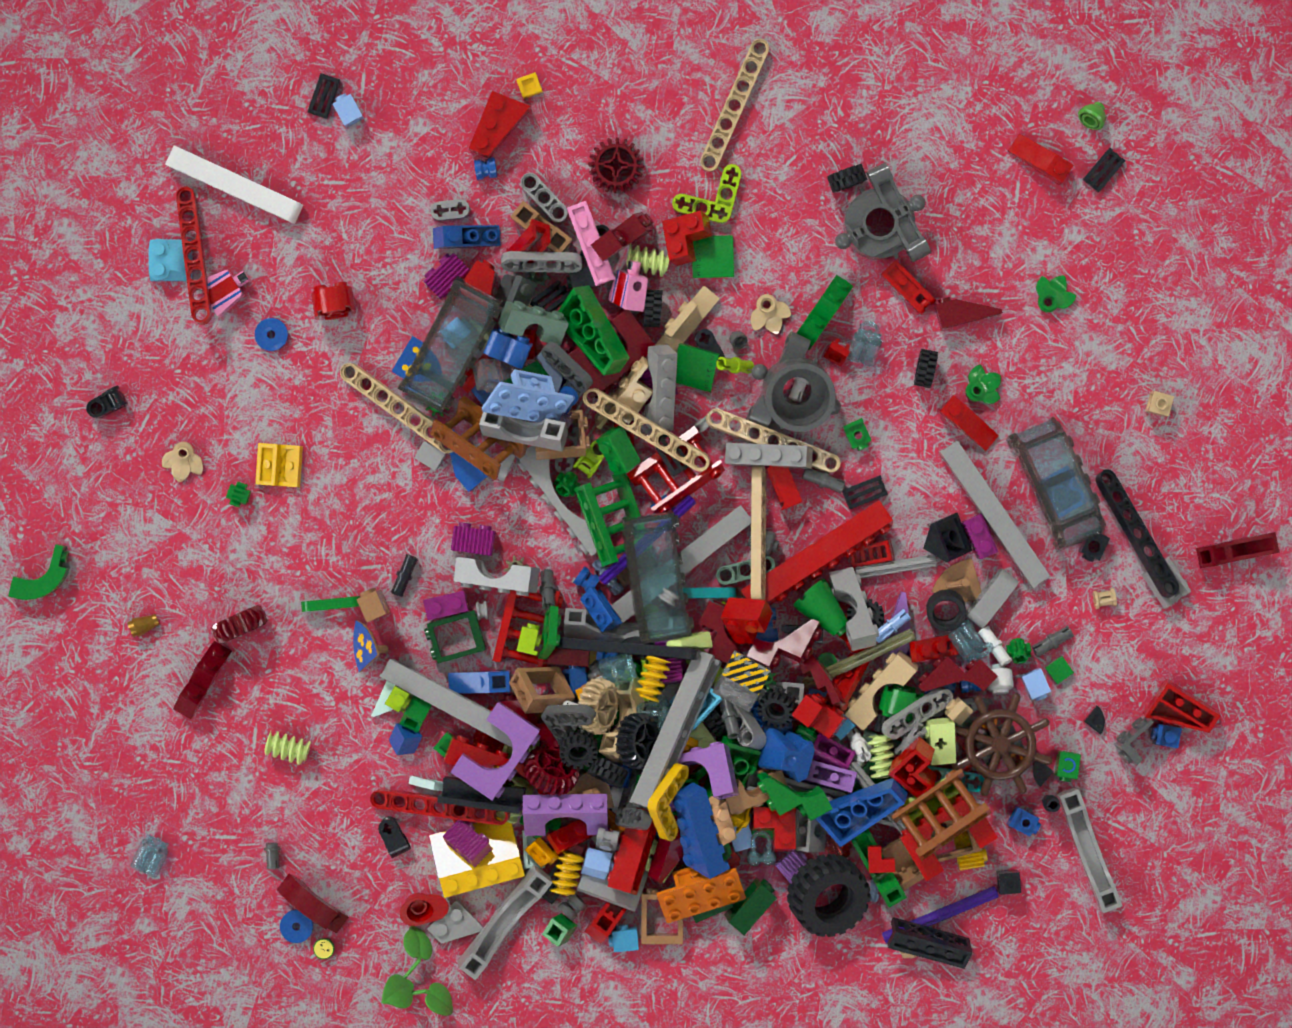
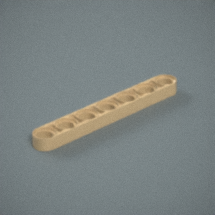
M756 39L751 44L706 145L700 165L707 172H712L718 167L767 57L769 44L764 39ZM757 43L764 44L766 51L763 54L755 53L754 46ZM754 62L757 65V71L748 73L745 69L746 64ZM740 81H746L749 84V89L746 92H740L737 89V84ZM738 100L741 105L740 109L732 111L729 108V102ZM723 119L731 120L732 127L729 130L721 128L720 122ZM714 138H721L724 141V146L720 149H715L712 146ZM708 156L715 159L716 163L712 168H707L703 163L704 159Z
M346 363L341 367L340 375L344 381L444 453L454 452L451 449L447 450L440 441L428 436L427 430L433 425L434 420L357 364ZM350 366L355 369L353 378L346 376V369ZM365 378H368L372 383L369 390H365L362 387V381ZM381 390L386 391L388 394L385 402H381L378 398ZM398 402L404 405V411L401 414L396 413L394 409L395 404ZM414 414L419 415L421 418V422L417 426L411 423V417Z
M590 388L584 393L583 401L588 407L690 468L699 472L709 467L710 458L705 452L601 390ZM589 392L597 393L599 398L597 403H590L588 401L587 395ZM611 402L616 405V412L614 414L606 412L605 406L607 403ZM626 413L634 416L633 424L627 425L624 423L623 416ZM643 424H649L652 427L650 435H644L641 432ZM661 435L669 436L670 444L668 446H662L659 443ZM680 445L686 446L688 455L685 457L679 456L677 454V447ZM697 456H703L706 459L704 467L696 466L695 458Z
M716 408L706 415V423L711 428L752 444H768L769 436L774 435L778 438V445L794 443L796 446L811 447L817 456L816 460L812 462V467L820 471L833 473L840 467V459L835 454ZM712 413H718L721 416L719 424L711 422L710 416ZM733 420L740 423V429L737 432L730 429L729 425ZM751 428L758 429L759 437L757 439L750 438L749 430ZM827 458L834 459L836 463L834 469H828L825 466Z
M753 466L751 491V599L765 600L766 470L764 466Z

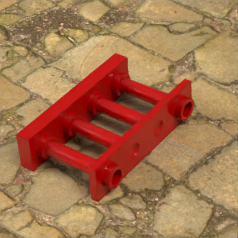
M695 426L679 436L681 439L705 452L699 445L703 439ZM684 445L679 446L683 453L688 450ZM663 451L668 461L672 462L671 456ZM657 452L628 472L627 476L635 487L642 485L656 504L651 509L658 518L668 514L671 508L680 503L686 496L691 495L709 481L719 478L722 472L725 471V468L720 460L713 464L710 459L709 467L696 476L689 467L683 472L690 481L679 488L666 470V464ZM698 456L702 463L706 465V459L703 456ZM655 473L660 474L673 492L663 500L648 480Z
M510 590L492 661L501 663L502 659L507 657L536 664L538 667H547L548 658L547 660L538 659V656L509 650V647L505 646L507 638H520L521 631L513 629L514 627L510 626L512 618L516 619L518 617L543 624L545 615L520 610L515 606L516 599H521V597L542 602V595L540 593L529 592V596L516 595V590ZM556 591L554 597L555 606L561 609L564 597L560 596L561 591ZM542 639L540 642L541 645H544V640Z

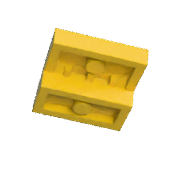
M258 443L256 484L300 487L303 446Z

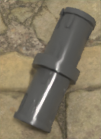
M805 469L802 479L819 485L820 488H829L840 494L845 485V481L828 475L829 473L827 472L822 473L813 469Z
M544 569V572H540L541 586L539 589L542 595V608L544 610H548L551 605L555 606L554 594L556 593V586L553 582L554 573L550 569Z
M1066 625L1054 634H1048L1047 638L1031 647L1036 656L1040 657L1053 648H1059L1058 645L1073 638L1074 635L1069 626Z
M731 696L721 697L723 700L720 702L721 719L725 723L728 738L735 739L741 736L737 723L738 715L734 711Z

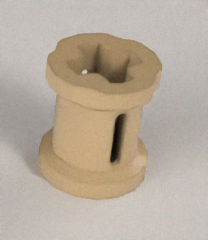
M1114 588L1104 592L1093 591L1095 609L1107 605L1117 606Z

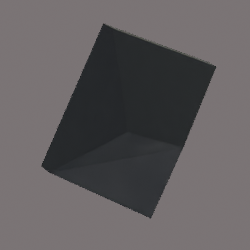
M958 512L927 524L929 531L923 549L941 560L949 562L973 551Z

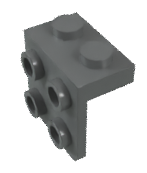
M505 274L493 301L491 312L501 316L506 301L513 303L514 301H520L529 306L537 284L519 275L515 277Z
M1139 717L1131 724L1133 726L1132 729L1128 732L1123 731L1116 737L1117 742L1114 745L1119 749L1118 755L1125 763L1138 765L1143 761L1130 743L1154 723L1151 718L1144 717L1142 719Z

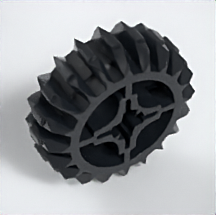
M633 713L624 716V720L620 721V727L617 728L618 735L615 736L617 738L615 745L618 749L616 753L620 754L619 760L623 761V765L628 768L644 769L659 735L658 723L654 722V718L648 714Z

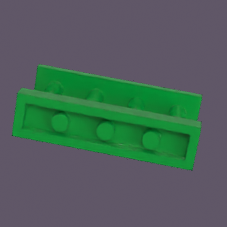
M626 473L616 476L612 475L614 481L595 488L592 487L591 482L574 488L602 567L617 562L618 554L629 550L647 533L630 487V479ZM617 489L621 501L600 508L596 496ZM624 508L627 521L606 527L603 515ZM631 528L635 540L614 547L610 535ZM650 545L643 552L653 549Z

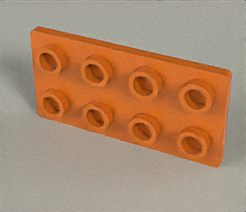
M690 867L672 872L676 887L656 893L666 923H672L746 899L736 868L727 870L711 879Z

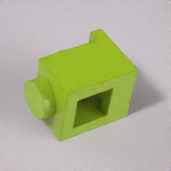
M528 623L527 627L522 626L517 651L538 655V650H535V646H540L542 635L538 634L539 625Z
M395 685L385 705L397 712L401 711L404 713L413 694Z

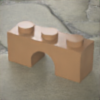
M524 201L521 202L510 216L524 230L529 227L531 219L550 225L551 243L547 248L552 252H565L573 242L568 235L548 222L540 213Z
M375 588L360 593L361 598L357 599L366 622L391 612L382 590L376 591Z
M767 769L758 771V774L765 772L787 786L783 771ZM736 779L739 795L723 800L727 801L729 812L732 815L741 814L750 807H759L769 798L766 793L762 794L758 786L753 790H745L741 781Z

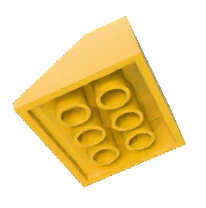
M477 822L472 824L477 834L483 833L490 840L489 845L491 847V852L476 867H473L445 843L442 836L447 831L430 835L444 898L525 876L526 873L512 823L506 822L503 825H493Z

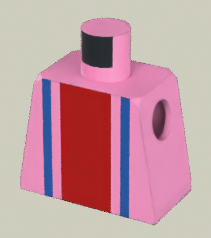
M629 260L627 270L618 269L616 271L608 300L625 310L644 311L648 279L639 274L641 262Z
M224 270L207 277L210 304L218 317H222L245 296L240 287L250 280L244 271L234 277L229 270Z

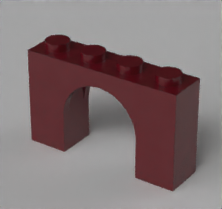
M623 308L608 318L612 327L621 337L623 346L630 357L620 373L603 375L598 368L591 364L582 350L576 345L566 351L591 376L593 384L590 388H597L604 393L606 392L605 388L610 384L612 386L617 384L625 372H631V367L635 361H639L642 356L648 359L649 346H656L632 313ZM589 392V394L587 395L592 399L594 397L598 398V395L595 392Z

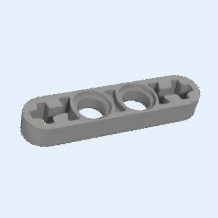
M508 251L501 255V267L503 270L511 272L574 273L582 269V257L580 254L573 252ZM529 260L536 261L535 263H527ZM548 261H556V263H553V264H549V263H547V262H548Z
M944 687L935 688L887 719L882 725V733L891 739L901 737L912 730L916 723H923L943 710L953 699L952 692ZM928 702L929 709L927 712L923 713L922 707L925 703ZM912 713V721L910 723H906V716Z

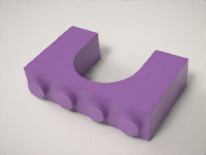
M500 701L495 705L486 720L502 730L510 738L513 752L509 761L498 768H487L463 753L451 770L452 774L490 800L501 796L505 790V787H503L507 779L509 781L512 780L517 772L514 768L518 762L523 763L529 755L526 751L530 745L535 746L541 737L538 734L540 731L538 727Z
M713 742L709 744L710 747L703 749L702 747H694L690 749V752L681 755L679 764L686 766L699 764L706 768L714 798L722 800L739 795L729 746L722 742ZM674 798L669 804L672 812L676 811L674 807Z
M607 794L523 795L525 836H546V823L560 817H572L584 821L587 825V835H597L599 827L605 828V831H608Z

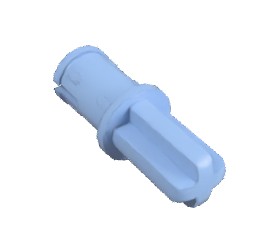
M902 609L893 618L887 619L886 623L878 629L879 636L876 637V641L881 643L892 633H897L901 626L911 620L909 614H906V611Z

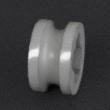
M706 416L694 425L695 428H699L700 434L710 427L706 423Z
M664 587V592L658 596L674 606V601L680 597Z
M484 601L482 604L476 602L478 620H481L483 617L489 619L487 601Z

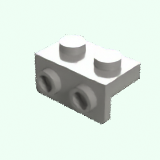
M1166 558L1165 561L1179 583V592L1170 598L1163 597L1157 590L1148 572L1145 571L1141 574L1164 609L1191 592L1188 583L1182 578L1176 565L1170 558ZM1155 565V572L1161 575L1162 568L1159 565ZM1165 583V589L1172 593L1173 588L1171 584Z

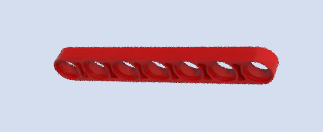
M183 186L176 192V202L191 316L197 324L205 325L210 322L212 311L197 198L195 192L190 187ZM184 192L191 193L189 201L184 202L181 200V195ZM192 211L194 213L193 219L185 221L183 219L184 214ZM189 231L197 233L196 238L192 241L186 240V234ZM196 250L199 252V257L196 260H189L188 256L191 251ZM195 270L202 272V276L198 280L191 279V274ZM197 290L204 291V297L200 300L194 299V293ZM199 310L207 311V316L203 320L196 318Z
M381 788L374 791L370 796L372 806L384 810L493 825H503L511 816L509 812H504L505 819L500 821L495 817V810L484 809L485 816L480 818L475 814L476 808L464 806L465 813L459 815L455 811L456 805L445 803L444 812H438L435 808L438 796ZM377 793L385 796L384 804H379L376 801L375 796ZM397 796H402L405 799L403 807L395 803ZM416 799H422L425 802L424 809H418L415 806Z

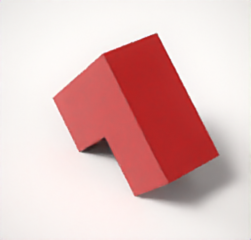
M867 845L869 873L895 872L894 857L882 858L881 845Z

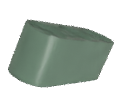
M766 556V559L771 561V568L766 573L775 568V561L770 556ZM751 559L720 567L716 573L717 580L721 584L728 585L751 579V573L748 576H743L740 573L742 565L748 564L751 567ZM724 569L731 572V578L728 581L720 579V572Z

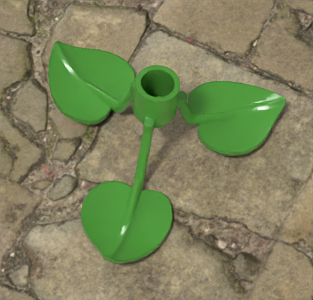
M410 926L409 930L405 933L403 944L406 952L411 957L417 958V960L404 976L394 974L389 977L383 990L381 1003L405 1009L412 1004L413 995L424 993L427 994L425 1003L431 1011L442 1016H449L453 1012L452 998L444 985L433 983L429 986V990L413 991L414 985L407 979L421 962V958L428 960L432 955V945L428 936L419 928Z

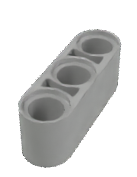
M534 173L523 175L521 186L528 196L554 223L561 224L565 222L568 218V211L565 205ZM526 179H535V187H525ZM542 193L550 195L548 203L543 204L539 202V196ZM557 208H561L565 212L561 219L553 217V211Z
M1001 568L968 608L966 617L980 628H983L1010 596L1019 581Z
M732 699L734 711L738 715L737 723L741 732V736L737 738L739 743L745 747L757 750L762 749L766 744L765 733L747 705L742 701Z

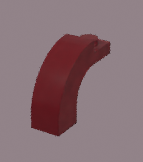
M290 873L277 888V891L293 907L324 929L328 928L337 934L349 918L346 913L324 901L302 880Z

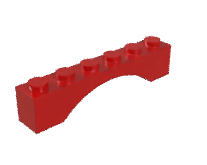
M458 735L457 738H451L443 760L445 763L455 766L464 753L480 765L503 766L510 758L508 757L509 754L498 749L496 752L488 750L489 746L477 742V745L469 743L470 739ZM518 762L514 769L517 770V773L526 777V774L523 772L525 763ZM537 789L540 795H550L549 792L543 793V790Z

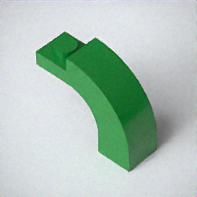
M55 544L50 567L42 577L31 580L13 576L8 597L32 600L48 596L56 591L63 584L70 568L62 566L68 559L69 551H66L67 546Z

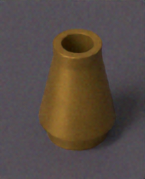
M156 614L131 618L132 620L127 622L133 637H140L154 627L159 626Z

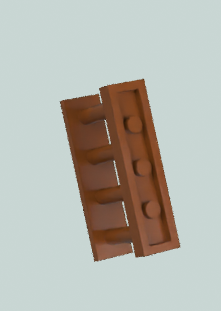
M463 396L459 399L456 415L445 424L435 419L430 435L478 468L485 475L496 480L501 467L500 463L511 454L521 459L526 454L528 445L488 437L478 447L468 442L477 432L481 431L479 423L483 411L480 406L466 396ZM464 419L473 426L460 436L451 429ZM497 442L505 449L492 459L484 452Z
M962 769L950 771L942 782L908 805H902L893 811L894 814L891 817L895 824L902 820L918 843V848L915 851L921 861L991 814L987 804H977L960 780L965 776ZM951 785L956 787L970 807V813L964 817L958 814L943 792ZM935 796L953 820V824L947 829L940 825L926 805V802ZM918 808L936 832L935 837L929 841L924 839L908 816Z

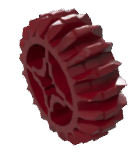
M616 137V144H612L611 138H608V146H605L604 142H600L602 149L594 148L597 156L590 154V158L595 160V162H589L588 166L595 167V169L590 170L589 174L597 175L592 179L593 182L601 181L598 184V188H602L604 184L607 185L605 192L608 193L610 187H613V194H617V188L620 187L621 192L625 193L624 186L627 185L628 189H633L630 182L638 184L639 181L635 176H643L641 172L637 171L638 169H644V165L638 164V162L643 161V157L636 158L640 150L632 151L635 146L634 143L627 147V139H624L623 143L619 144L620 140ZM614 150L611 160L600 162V159L606 152ZM620 150L628 153L633 163L621 160ZM616 156H618L617 159L619 165H622V168H619V170L617 171V175L615 176L614 167L610 165L611 163L614 164V161H616ZM599 168L612 172V182L602 176ZM633 170L627 179L619 182V175L622 171Z
M256 605L217 622L211 627L212 634L217 642L222 644L265 625L268 620L262 607Z
M546 745L542 747L537 746L529 752L525 759L523 771L526 774L525 778L530 780V785L536 786V790H543V793L549 792L551 796L555 793L558 796L567 794L569 791H572L579 780L580 768L573 769V765L567 767L566 763H562L560 747L556 749L553 745L549 748Z

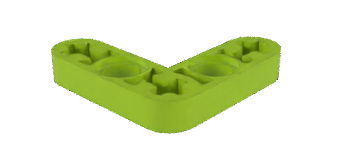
M735 164L727 165L724 168L715 202L686 194H678L672 200L673 209L678 213L686 215L696 212L695 207L698 203H704L707 206L705 214L708 216L711 211V205L715 206L713 209L715 211H720L721 208L725 209L724 213L727 214V217L724 216L722 219H718V215L712 213V218L709 217V221L721 224L726 223L731 216L741 178L740 168ZM731 168L735 169V173L738 174L732 180V184L736 183L735 187L730 184H723V181L728 182L729 175L726 174V171H731ZM725 188L731 189L733 193L732 198L728 200L721 197V191ZM681 198H684V202L691 204V200H694L692 212H688L690 207L687 206L679 209L678 204L675 203L676 200L680 201Z

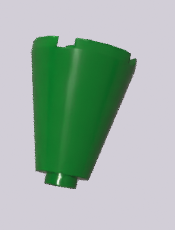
M825 579L820 580L804 593L803 599L799 598L793 604V607L810 620L819 621L821 628L832 636L838 635L840 637L846 632L848 619Z

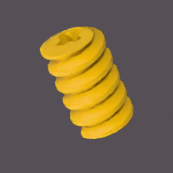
M646 656V659L651 663L643 665L648 671L641 672L640 675L645 680H638L642 688H635V691L640 694V697L659 703L655 695H661L662 692L657 688L664 687L665 684L660 679H667L663 671H670V668L665 664L671 662L654 656Z
M564 851L565 856L558 857L563 863L556 865L561 871L553 874L558 877V880L552 881L556 888H551L549 891L569 896L576 893V890L572 887L578 886V882L574 879L580 878V874L576 871L582 870V866L578 863L584 862V858L571 851Z

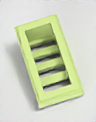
M708 631L695 632L666 642L667 646L692 649H709L713 647L711 635Z

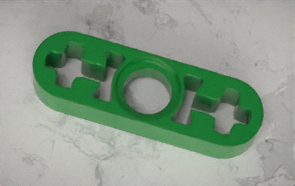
M361 596L302 601L301 609L302 612L359 607L357 599L361 598Z

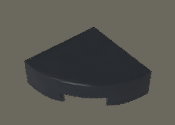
M1096 705L1084 722L1101 735L1105 719L1102 710Z
M1034 761L1033 777L1037 785L1041 787L1054 771L1046 764Z

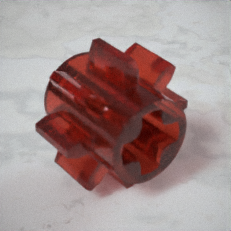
M833 838L827 841L829 846L825 847L828 854L842 855L846 858L850 855L849 849L852 848L850 842L840 847Z

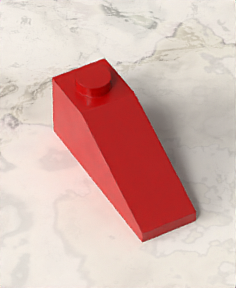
M1020 133L1008 150V152L1058 185L1063 183L1074 166L1056 153Z
M954 395L938 411L985 452L999 436Z
M606 901L584 932L601 944L609 936L627 909Z

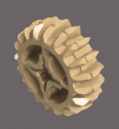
M591 679L590 682L586 683V687L582 688L583 692L580 694L578 704L592 707L596 712V716L590 725L580 726L582 730H586L588 733L601 735L610 731L611 726L614 725V719H617L616 714L619 711L618 705L620 704L618 702V689L614 683L607 679Z

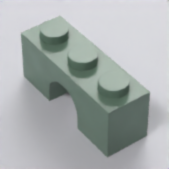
M506 301L498 322L503 332L523 336L525 329L529 325L539 324L536 331L539 339L546 343L554 342L559 346L569 325L564 315L558 311L548 312L539 306L528 307L520 301H514V303Z

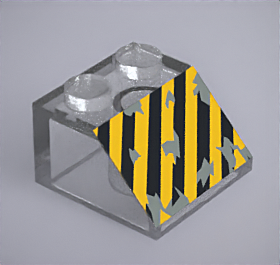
M734 650L718 677L712 692L749 712L758 698L771 669Z

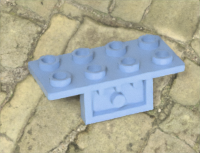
M514 369L511 373L513 384L499 382L483 405L482 411L533 422H541L545 418L559 421L574 398L572 395L555 392L551 376Z

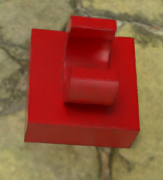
M836 339L835 342L832 341L823 357L841 367L850 353V350H848L850 345L847 344L844 348L838 344L840 339Z

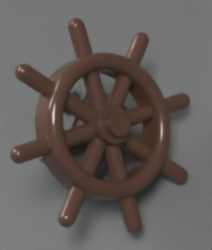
M1018 693L1013 694L1008 710L993 709L988 711L982 697L976 696L974 702L981 715L970 724L968 729L955 725V734L965 737L964 747L967 757L953 763L951 768L958 771L971 764L977 772L985 776L980 791L982 796L989 794L993 780L1013 779L1019 792L1024 794L1027 792V788L1020 775L1028 769L1032 761L1034 760L1046 765L1052 763L1051 757L1036 752L1035 732L1047 727L1050 722L1047 718H1044L1030 725L1025 718L1017 714L1016 710L1021 699ZM1005 718L1004 723L997 727L993 719ZM1012 722H1016L1022 730L1016 732ZM985 723L990 734L988 732L980 734L977 731ZM1024 737L1027 740V749L1024 748L1020 740ZM974 744L978 750L977 752L974 751ZM1012 753L1023 756V759L1017 766L1010 755ZM1003 758L1008 770L996 771L1000 759ZM982 759L986 766L989 765V767H984L979 760Z

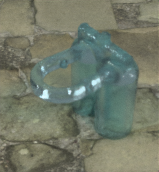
M872 321L861 322L849 348L850 353L847 357L849 361L854 363L861 361L865 366H874L882 344V335L879 334L880 328L876 323ZM864 326H871L875 331L872 332L870 329L866 331Z
M964 620L961 626L952 631L948 636L962 659L968 663L972 659L983 658L989 655L994 648L990 642L983 643L969 620Z
M620 654L599 661V669L604 673L603 679L611 681L615 686L632 682L634 678H637L635 670L637 666L633 663L631 654Z
M663 696V700L659 703H640L637 705L636 711L637 713H645L649 716H657V728L661 730L672 704L667 700L666 696ZM643 707H657V711H643L641 709Z
M757 831L751 837V849L747 852V861L751 866H758L761 862L770 866L776 862V854L771 848V837L765 831ZM759 835L767 838V848L762 853L756 849L757 845H755V839Z
M147 834L146 838L141 841L130 866L151 877L157 878L168 854L167 848L169 844L161 841L159 837L155 838Z

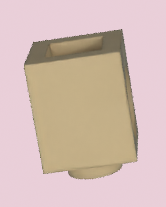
M1151 391L1145 412L1168 417L1174 396Z

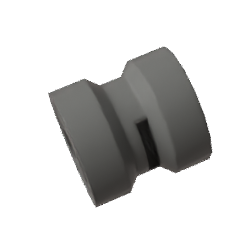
M575 893L574 895H569V899L566 902H562L558 907L573 921L577 917V913L584 911L587 905Z

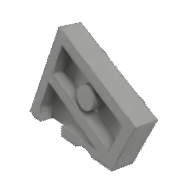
M456 900L449 907L447 915L442 919L434 921L427 930L442 944L478 933L484 927Z

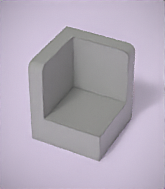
M424 441L414 458L436 471L447 453Z

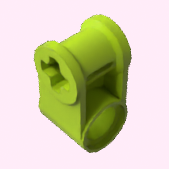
M596 441L592 442L590 448L586 450V456H580L573 466L575 469L578 468L584 472L588 479L593 476L605 458L604 454L597 455L594 453L593 447L597 444Z

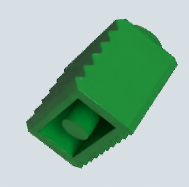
M622 426L610 428L596 439L599 450L604 454L605 460L608 461L607 464H609V468L615 476L629 472V470L641 462Z

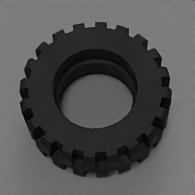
M823 854L817 856V859L813 860L811 858L805 866L801 865L798 868L799 872L791 878L792 884L788 885L787 890L789 892L787 895L789 908L803 928L811 934H816L820 937H825V934L828 937H834L837 933L839 935L846 933L845 930L853 929L856 926L855 923L857 921L860 922L864 917L863 913L867 912L869 907L867 902H870L871 898L867 879L851 860H847L842 855L828 854L825 857ZM835 884H843L839 896L832 903L821 907L815 906L817 897L824 889Z

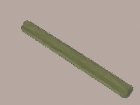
M908 629L876 644V646L867 648L826 668L832 678L915 640L916 635L912 629ZM807 676L802 679L806 689L816 686L813 676Z

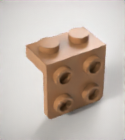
M900 838L881 849L885 858H895V872L893 873L903 890L924 879Z

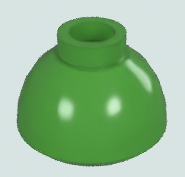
M1100 102L1085 105L1078 112L1080 122L1092 130L1102 129L1106 121L1105 107Z

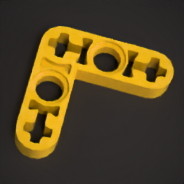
M675 763L648 801V811L660 838L668 841H673L678 833V825L669 804L688 778L689 769L683 764Z

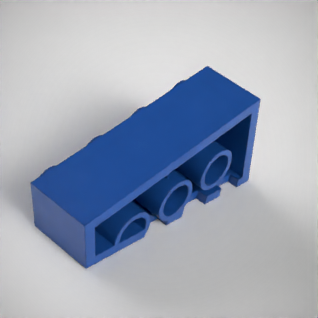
M891 778L829 801L833 809L817 817L816 820L834 841L842 847L905 804L908 792L895 779Z
M695 783L681 788L674 797V807L677 812V825L681 836L680 843L684 853L683 861L688 867L711 879L729 870L730 867L728 862H724L722 857L725 850L723 844H719L716 837L719 831L717 825H715L710 817L713 815L706 789Z

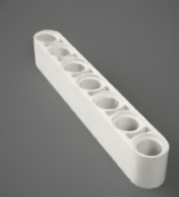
M173 146L165 165L293 224L296 223L303 204L176 146Z

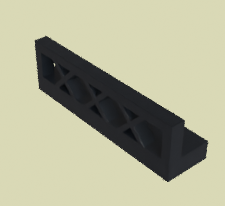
M445 776L443 778V791L438 796L437 802L518 814L523 809V795L526 793V787L503 784L505 790L501 796L490 800L460 778Z
M895 917L891 920L893 932L887 942L889 949L965 969L973 953L969 938Z

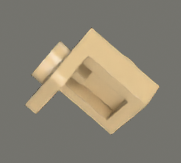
M959 697L952 699L944 711L959 726L973 712Z

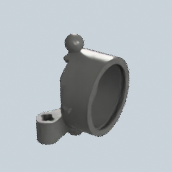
M885 162L867 171V176L874 189L867 191L863 188L859 189L861 194L851 202L846 210L843 220L844 233L836 236V246L840 249L851 247L859 255L872 260H883L893 256L896 260L899 258L898 253L904 248L912 262L931 254L932 252L926 239L921 235L915 224L914 211L924 209L926 205L924 197L914 195L908 201L902 196ZM878 208L889 211L894 219L892 231L882 237L871 234L866 226V217L872 210Z
M791 331L785 340L783 351L776 364L769 370L763 364H757L752 368V376L757 380H764L762 383V393L756 403L750 408L746 420L767 428L773 418L780 429L785 428L791 431L803 432L817 428L828 419L830 414L835 415L839 413L841 403L836 399L834 384L828 373L817 363V358L813 360L804 358L811 340ZM795 377L806 379L811 387L810 395L801 403H791L783 395L784 385L788 380Z

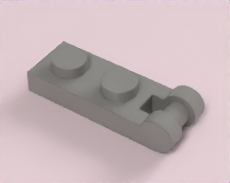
M599 827L595 849L612 853V857H614L620 832L614 830L609 832L605 831V828Z

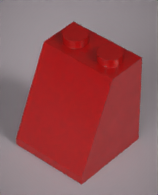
M477 260L450 299V302L487 327L497 274L494 271L495 267L488 261L483 260L480 262Z

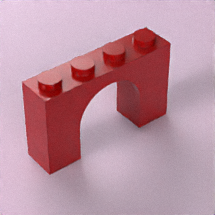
M960 794L955 798L956 802L952 803L958 814L964 817L970 813V807ZM943 806L937 808L938 812L934 816L940 824L945 821H953ZM922 817L919 819L920 823L916 827L924 839L929 841L934 829L927 819ZM986 817L968 829L980 849L998 838ZM907 828L901 830L902 834L898 837L925 881L944 871L934 853L921 861L915 851L918 848V843Z

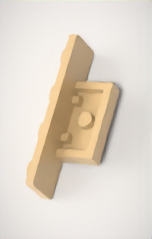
M703 286L689 303L684 302L677 310L680 313L676 319L671 318L664 326L667 330L655 345L667 344L677 352L679 344H683L718 302L719 297Z
M642 356L639 361H635L629 375L623 377L616 392L609 395L636 412H639L653 393L651 388L638 381L648 368L645 357ZM611 402L607 403L605 406L606 412L614 414L616 412V405ZM597 412L595 424L598 429H601L608 418ZM626 413L623 416V421L630 424L634 416Z

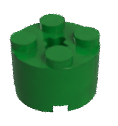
M888 684L883 686L879 709L882 710L883 716L892 717L923 697L925 692L920 690V694L916 693V688L907 685L892 684V687H888ZM908 714L905 721L911 722L913 714Z

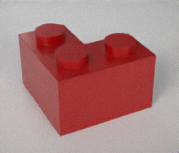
M700 210L662 221L669 261L676 266L696 261L693 241L712 236L709 217Z
M729 597L721 619L735 643L753 644L758 632L765 633L773 612L766 600Z
M819 693L805 695L792 716L808 728H815L828 739L834 738L847 719L843 715L844 711L836 706L831 707L826 703L828 700Z
M918 737L892 761L888 775L916 798L920 797L935 785L937 774L927 767L932 762L935 749L921 737Z
M753 807L752 831H773V852L795 851L796 807L781 816L775 810L772 812L769 807Z

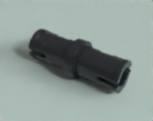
M409 554L405 555L401 569L396 573L397 578L391 590L392 594L403 597L409 580H412L413 576L411 574L418 558Z
M1046 795L1043 797V807L1047 811L1056 812L1060 809V802L1056 796Z

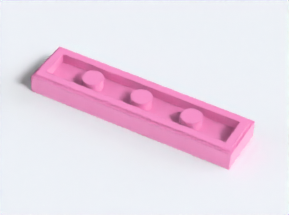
M587 201L568 207L569 216L595 285L599 286L615 280L609 260L602 261L591 246L600 236Z

